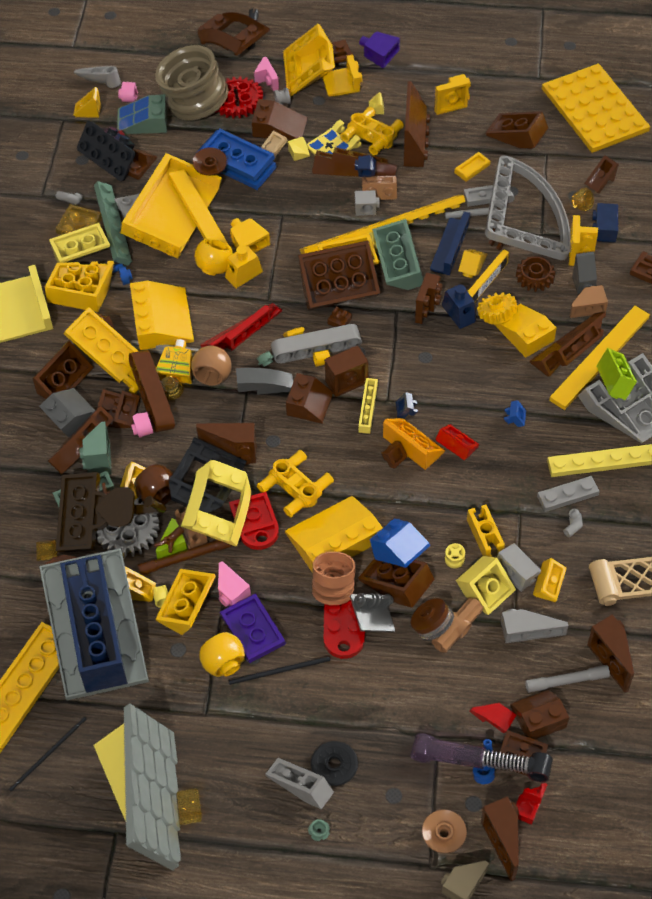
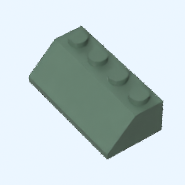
M403 219L372 229L386 284L405 290L420 287L424 279L407 220Z

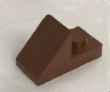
M132 149L135 151V157L127 175L140 180L155 162L157 156L144 150Z
M604 155L584 184L600 194L609 180L614 182L619 164Z

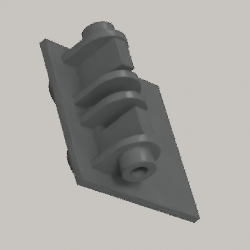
M359 593L358 595L350 594L360 631L395 632L388 606L393 603L392 596L370 593L369 595Z

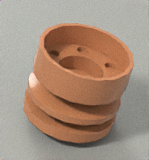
M326 552L317 556L313 561L312 594L315 599L327 605H340L351 600L350 594H354L355 561L349 555L341 552Z

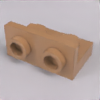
M396 176L362 177V191L375 190L376 197H379V200L397 199Z

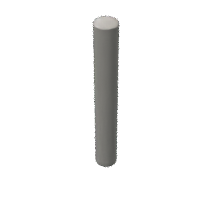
M489 207L445 212V219L461 218L464 211L469 212L470 217L488 215Z

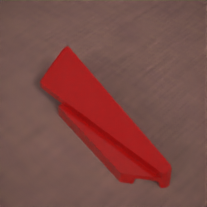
M274 303L264 305L251 316L205 341L200 346H216L223 350L228 347L232 351L281 313L282 309Z

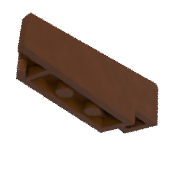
M336 147L333 154L317 150L312 173L359 177L358 170H355V160H358L359 156L368 154ZM370 155L376 160L374 176H395L396 164L388 163V160L385 158Z

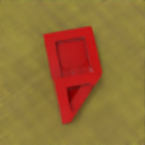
M500 703L473 707L469 710L470 713L482 722L488 721L502 733L507 732L517 716Z
M543 783L540 787L523 790V794L519 795L516 802L519 820L532 825L548 784Z

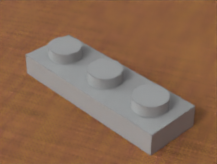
M592 476L538 492L537 497L544 512L598 496L600 491Z

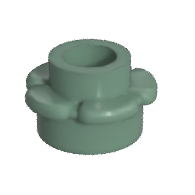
M270 351L257 357L258 365L262 364L263 367L273 362L272 358L274 355H271Z
M321 819L315 820L309 826L308 833L315 841L325 840L329 836V824Z

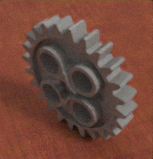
M138 498L134 501V505L144 504L143 502L140 504ZM157 514L133 515L129 525L124 527L108 525L104 529L96 531V537H98V542L102 545L103 549L110 551L121 548L124 557L129 552L133 557L135 551L142 554L141 548L144 547L148 550V543L154 544L153 537H158L157 531L160 530Z

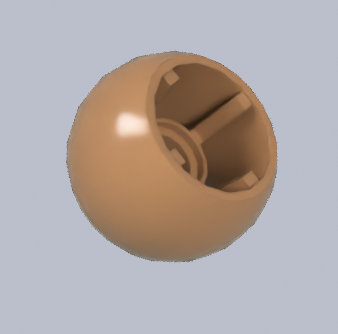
M216 346L200 348L194 354L191 362V370L194 377L199 382L210 386L223 383L228 378L232 367L231 359L227 352Z

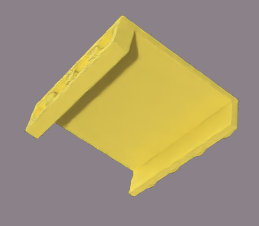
M35 265L28 266L30 276L0 283V343L53 329Z

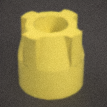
M165 585L153 588L156 607H162L169 593Z

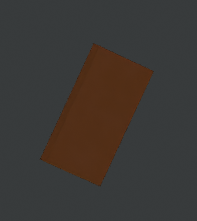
M69 340L32 378L36 392L47 399L52 393L75 388L94 367Z

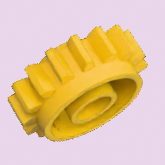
M504 292L500 295L497 293L494 296L487 295L488 298H482V302H479L477 307L480 319H484V322L489 324H502L509 321L514 316V313H517L516 309L518 308L515 297H511V294L505 295Z

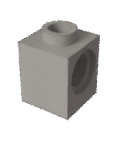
M375 190L355 191V215H376V208H379L380 204Z

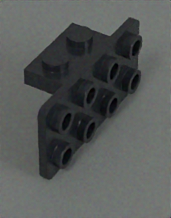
M87 121L77 145V150L119 181H124L135 157V151L132 150L135 144L130 141L129 137L118 133L119 130L114 127L101 128L93 121Z

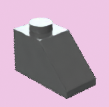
M594 252L576 254L572 278L577 294L581 293L586 287L596 286L597 274Z

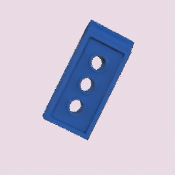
M222 129L216 130L199 149L217 148L221 150L227 158V165L221 173L255 190H258L277 168L276 163L273 162L275 159L273 153Z

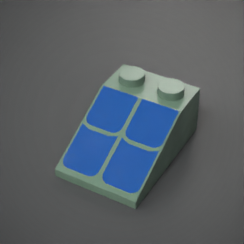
M164 94L148 95L118 108L117 129L119 131L122 130L124 134L167 133L166 96Z

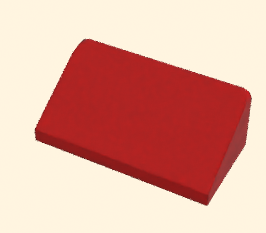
M451 424L441 428L436 437L438 443L463 460H466L479 447L476 441Z

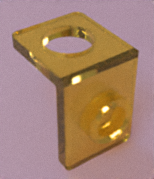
M198 789L177 791L180 825L201 822L202 813Z

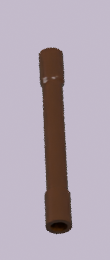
M216 539L213 542L160 559H153L137 566L140 575L143 576L201 555L233 547V545Z

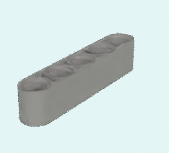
M348 324L280 338L271 343V349L275 362L286 363L313 357V352L328 350L329 353L348 350L351 347L360 346L362 339L357 325Z

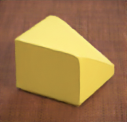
M303 137L288 141V150L294 161L310 156Z

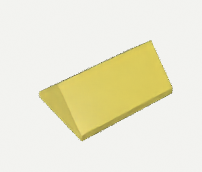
M99 223L49 239L57 263H68L110 247V243Z

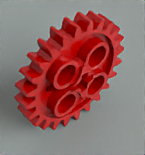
M241 76L238 79L233 77L232 80L226 78L228 96L223 105L215 112H220V116L225 114L226 118L231 115L232 119L235 116H238L240 119L241 115L247 117V113L253 114L258 99H263L261 86H258V82L254 83L253 79L248 81V77L242 80ZM234 89H237L240 106H236Z

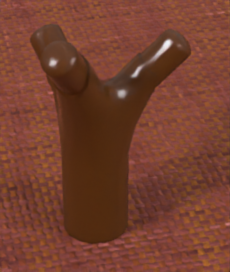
M178 526L171 534L164 537L163 540L155 543L154 547L167 544L168 552L172 553V546L175 540L184 533V530Z

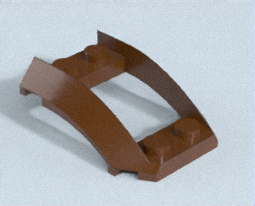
M226 12L216 14L200 26L197 33L202 45L213 43L227 51L230 49L234 52V55L238 56L269 32L270 28L242 13ZM233 22L248 25L235 37L223 32Z

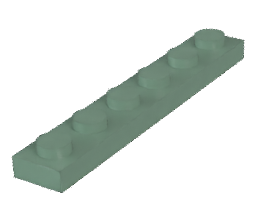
M97 181L94 188L110 243L113 261L128 266L132 260L126 237L121 234L122 222L117 204L114 201L113 188L107 183Z

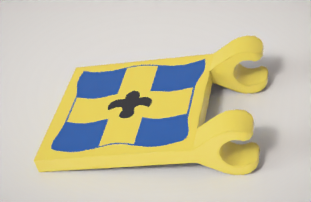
M338 120L332 128L306 145L314 155L317 150L333 154L335 147L345 150L360 147L361 138L355 135L349 143L342 141L341 135L338 133H342L345 127L343 126L344 122Z

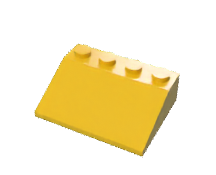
M152 281L130 283L140 350L156 348L158 345H175L178 339L184 340L187 343L194 342L184 287Z
M350 496L285 530V533L313 573V561L320 554L341 552L352 558L372 547L370 539L383 527L366 507L353 496Z

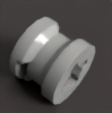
M288 88L281 91L274 90L276 102L280 104L291 103Z

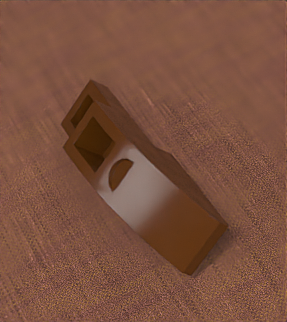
M99 406L51 456L48 462L60 474H63L80 457L79 448L83 447V439L99 423L105 421L107 427L114 418L102 406Z

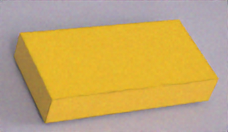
M478 152L456 167L454 173L467 182L490 166L491 161Z

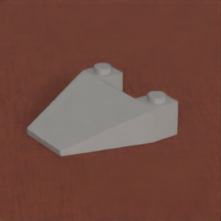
M642 353L628 362L637 383L626 400L611 397L600 380L585 388L578 395L590 413L640 443L652 437V365Z

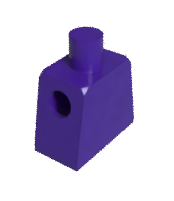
M375 32L370 38L362 36L359 45L364 47L365 58L381 68H385L400 50V38Z

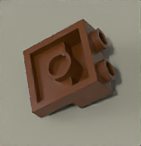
M425 274L416 298V323L422 324L424 317H428L429 311L434 312L436 305H440L442 295L439 294L442 290V284L440 283L441 277L437 274Z

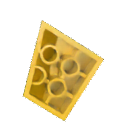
M98 261L86 265H81L79 262L57 263L45 285L47 303L83 310L89 307L94 312H99L110 289L114 261H107V264H98Z

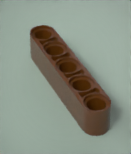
M149 350L129 353V364L153 431L156 433L174 429V417Z

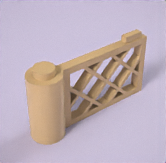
M652 557L611 562L600 559L590 563L589 570L600 604L612 606L617 600L652 596V587L650 590H644L638 586L641 581L652 586V580L645 576L648 571L652 572ZM635 565H641L642 567L646 568V570L642 575L638 571L634 570L633 567ZM615 567H621L627 571L624 577L616 573ZM629 573L639 578L636 584L626 579ZM624 583L633 588L632 591L622 593L621 584Z

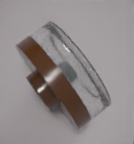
M433 598L424 602L416 609L411 618V626L422 639L433 640L449 629L454 619V613L444 600Z

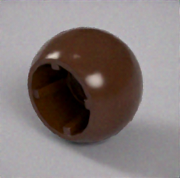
M158 464L144 469L134 482L135 493L139 500L144 503L146 497L152 496L153 499L163 505L171 500L169 479L173 475L172 471Z

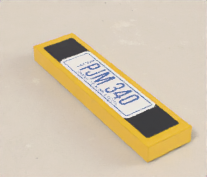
M502 250L467 291L474 302L478 300L508 264V251Z

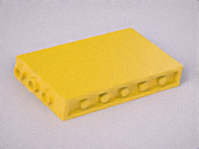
M166 153L122 221L121 234L144 243L153 249L162 251L169 256L179 258L197 226L168 178L169 173L185 169L207 209L220 189L222 177L202 175L194 169L192 164Z

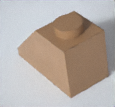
M603 285L584 288L571 305L570 318L590 316L601 312L606 313L608 300Z

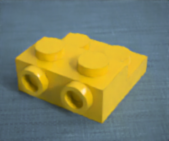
M465 74L450 77L447 84L436 86L434 107L436 115L467 107L468 100L470 99L469 88L471 84Z

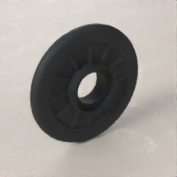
M330 741L320 745L314 751L311 758L312 772L323 776L329 786H340L349 782L356 774L358 768L356 753L349 745L340 741ZM331 759H338L341 764L337 768H331L328 763Z

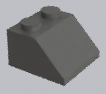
M74 388L52 393L39 406L68 437L75 433L95 411Z

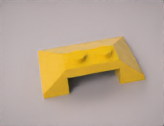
M316 24L283 50L286 87L290 97L335 68L332 43L319 24Z

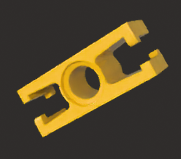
M487 505L481 506L478 516L479 519L483 518V520L480 522L477 521L474 515L476 513L475 508L469 509L467 522L482 555L492 557L491 547H488V544L491 543L495 545L498 555V552L505 548V544Z

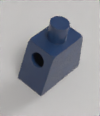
M459 284L448 289L445 292L442 307L458 328L462 329L475 323V302L466 291V287Z

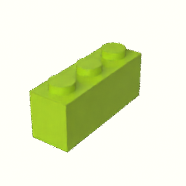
M607 348L597 364V369L607 388L608 394L615 399L621 398L626 400L637 381L624 354Z

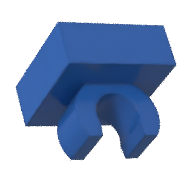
M518 400L511 401V407L505 409L509 416L504 417V420L508 424L514 422L517 427L525 426V408Z

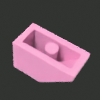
M221 561L219 563L218 577L219 601L225 607H230L251 596L250 585Z

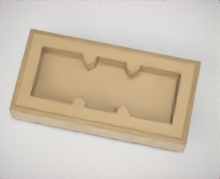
M273 131L261 148L273 153L276 157L288 140L285 136Z

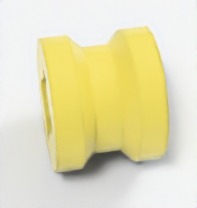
M450 544L445 551V563L450 568H460L465 561V549L460 544Z

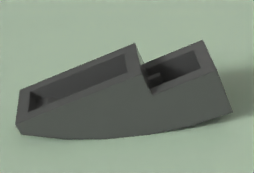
M236 368L238 392L257 390V395L290 392L293 385L291 373L265 368Z

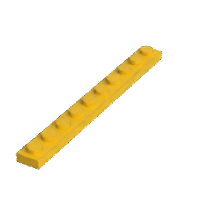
M456 195L301 248L300 252L305 254L318 251L319 244L366 235L373 232L372 229L403 219H406L407 223L411 224L414 222L413 219L419 218V220L428 218L431 213L435 212L436 215L445 212V209L449 207L451 209L461 206L460 203L465 202L464 195Z

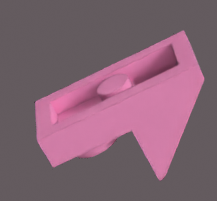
M263 57L254 72L255 83L258 82L259 84L266 81L267 86L270 85L273 91L279 90L278 76L267 57Z

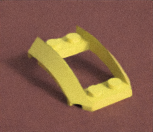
M210 460L196 471L194 485L181 527L237 546L251 497L248 476L245 471ZM207 480L241 492L233 523L199 510Z

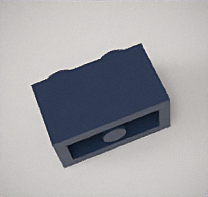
M597 203L596 210L592 212V220L595 221L592 227L598 228L597 241L616 242L618 235V204Z

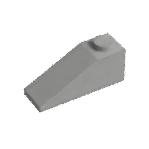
M509 609L502 612L501 625L505 643L567 634L568 622L523 609Z
M277 758L265 774L269 779L304 802L319 809L324 807L334 793L323 776L280 758Z

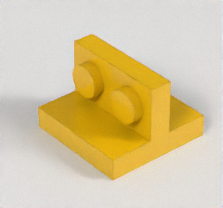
M573 215L570 231L569 266H574L576 254L595 252L598 228L580 227V216Z

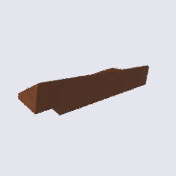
M595 313L529 362L546 376H551L560 365L567 366L603 336L604 330L601 329L602 319L606 317V313Z

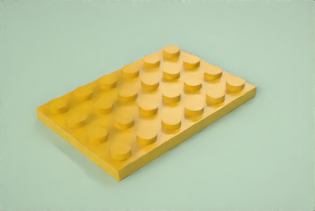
M599 63L542 84L544 93L591 153L650 131V125Z

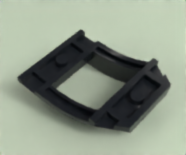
M194 437L179 466L169 479L171 499L187 507L193 486L184 483L183 480L195 460L204 465L210 460H215L239 470H243L246 461ZM222 486L217 497L204 492L199 510L209 514L222 507L232 489Z

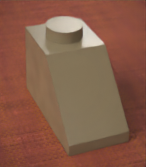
M487 861L454 867L451 873L446 872L441 881L443 885L442 894L450 899H471L487 873L489 863Z

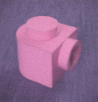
M122 82V87L118 91L119 99L122 102H134L137 100L138 92L135 82Z
M147 412L132 416L134 424H131L134 435L138 434L140 438L153 434Z

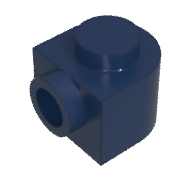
M359 156L358 160H355V170H358L359 177H372L375 175L376 160L372 156Z

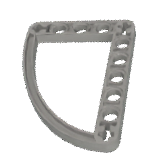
M501 156L496 166L485 228L486 237L493 241L554 259H567L571 246L570 226L566 211L558 195L551 185L533 168L512 157ZM512 171L527 178L547 199L557 220L560 242L504 226Z

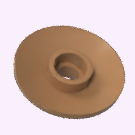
M435 811L423 823V839L429 848L438 853H452L458 850L466 839V825L463 819L453 811ZM445 831L448 833V836L442 837L440 833Z

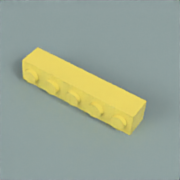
M366 378L359 420V433H371L378 379Z

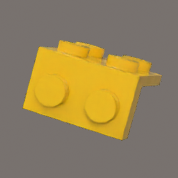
M353 55L347 56V68L332 70L322 77L328 96L360 92L362 74L361 72L358 73V61L354 60Z

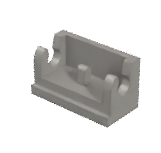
M515 543L498 552L497 559L511 582L520 592L536 581L534 577L541 573V569Z

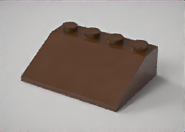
M408 81L404 166L424 167V160H428V150H425V148H428L429 138H425V136H429V126H426V124L430 122V114H427V106L411 81Z
M369 240L298 255L308 311L376 297L380 294Z

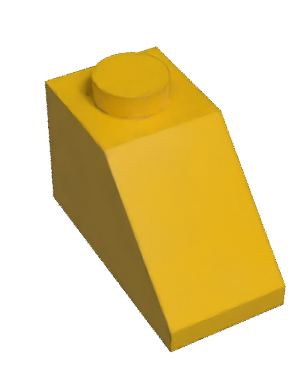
M473 249L464 250L458 271L463 272V276L469 278L479 275L487 253Z

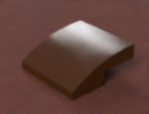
M103 389L98 407L102 406L114 418L107 427L131 428L132 416L135 415L140 396L123 390L119 394Z

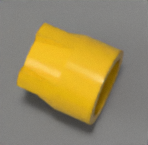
M328 350L313 352V361L316 367L325 365V359L331 357Z

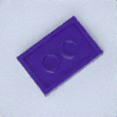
M256 594L220 611V616L231 634L238 637L241 641L245 657L249 663L286 645L283 636Z

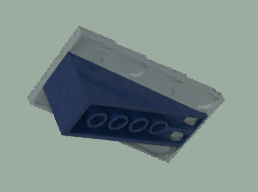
M121 548L39 566L66 700L149 682Z

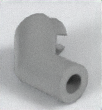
M58 191L56 198L78 205L82 200V195Z
M571 509L569 511L570 525L563 530L564 534L569 538L583 526L582 515L578 509Z

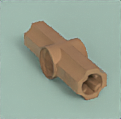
M469 597L457 612H453L447 618L444 627L432 640V644L438 651L446 653L459 638H463L468 633L473 621L482 613L484 608L477 599Z

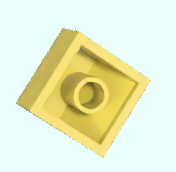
M482 556L456 580L465 597L477 599L484 607L483 612L486 615L493 612L516 590L499 560L495 557Z

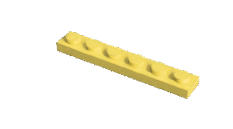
M652 444L548 457L547 463L551 477L652 465Z

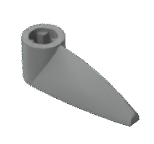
M115 66L91 67L74 71V74L86 80L107 84L109 88H114L121 84Z

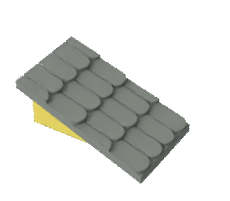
M128 704L124 707V724L97 742L94 748L126 822V846L174 870L179 866L181 860L178 838L180 823L176 798L178 784L175 767L178 761L174 732L168 730L159 722L157 723L156 720L135 708L132 704Z

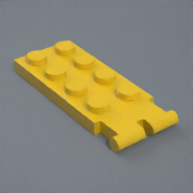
M88 307L65 330L64 335L118 383L124 382L130 388V393L135 394L139 389L129 364V353L139 351Z

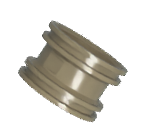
M191 45L179 48L167 55L156 69V82L162 93L166 95V102L172 114L179 119L198 120L207 117L218 110L228 96V85L222 73L218 71V63L214 54L207 47Z

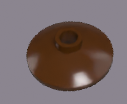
M217 148L201 149L193 157L194 169L206 176L221 173L227 165L226 155Z

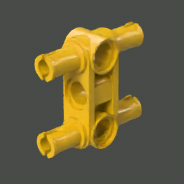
M367 107L363 113H355L351 116V121L348 123L347 129L340 134V138L342 141L348 142L354 135H358L360 138L373 143L369 147V152L372 155H377L382 148L388 149L393 146V141L396 139L397 133L404 127V124L399 119H396L391 126L372 118L376 113L374 108Z
M298 450L289 459L275 461L268 476L257 483V488L261 493L267 492L277 484L294 498L292 502L283 508L286 515L290 518L302 508L315 506L318 498L322 496V491L334 483L333 477L327 472L316 482H312L296 468L303 461L307 460V456L302 450Z

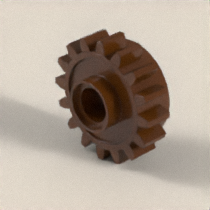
M527 257V259L521 260V264L517 265V283H521V287L527 286L528 291L531 288L534 289V292H537L539 288L541 291H544V287L550 288V284L554 283L556 273L554 265H551L550 261L543 257Z

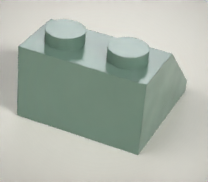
M104 421L99 423L83 439V447L79 448L83 469H87V473L107 471L109 475L112 474L110 440Z

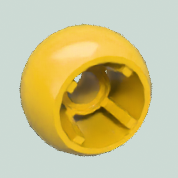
M207 238L197 245L194 254L195 262L205 274H222L227 270V258L233 254V251L228 244L216 239Z
M223 632L210 638L201 646L199 652L203 668L206 672L216 677L223 675L228 677L237 672L245 657L241 641L238 637L228 632Z

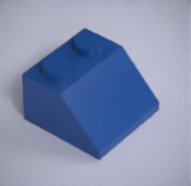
M400 519L391 520L370 539L375 560L405 568L430 547L429 542L410 522Z

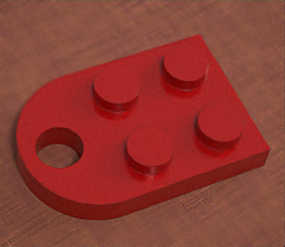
M267 492L250 497L246 519L240 535L241 541L248 548L263 550L272 546L279 536L278 523ZM240 499L229 502L234 519ZM259 536L267 537V540L264 542H259L256 539Z
M351 600L340 605L324 604V646L332 656L340 659L352 658L359 654L365 642V631H360ZM341 644H346L350 648L349 650L343 652L340 651L338 647Z

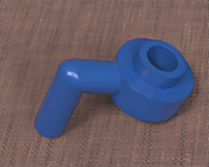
M123 264L114 265L112 273L119 271L122 284H130V280H132L130 269L127 270Z
M485 739L483 741L484 749L487 752L488 750L492 752V741ZM476 764L473 767L474 780L479 784L491 783L495 779L494 768Z

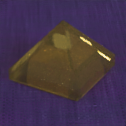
M56 540L36 542L37 561L57 557V551H55Z

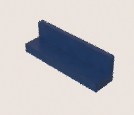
M464 211L461 220L449 218L430 271L451 275L470 224L469 212Z

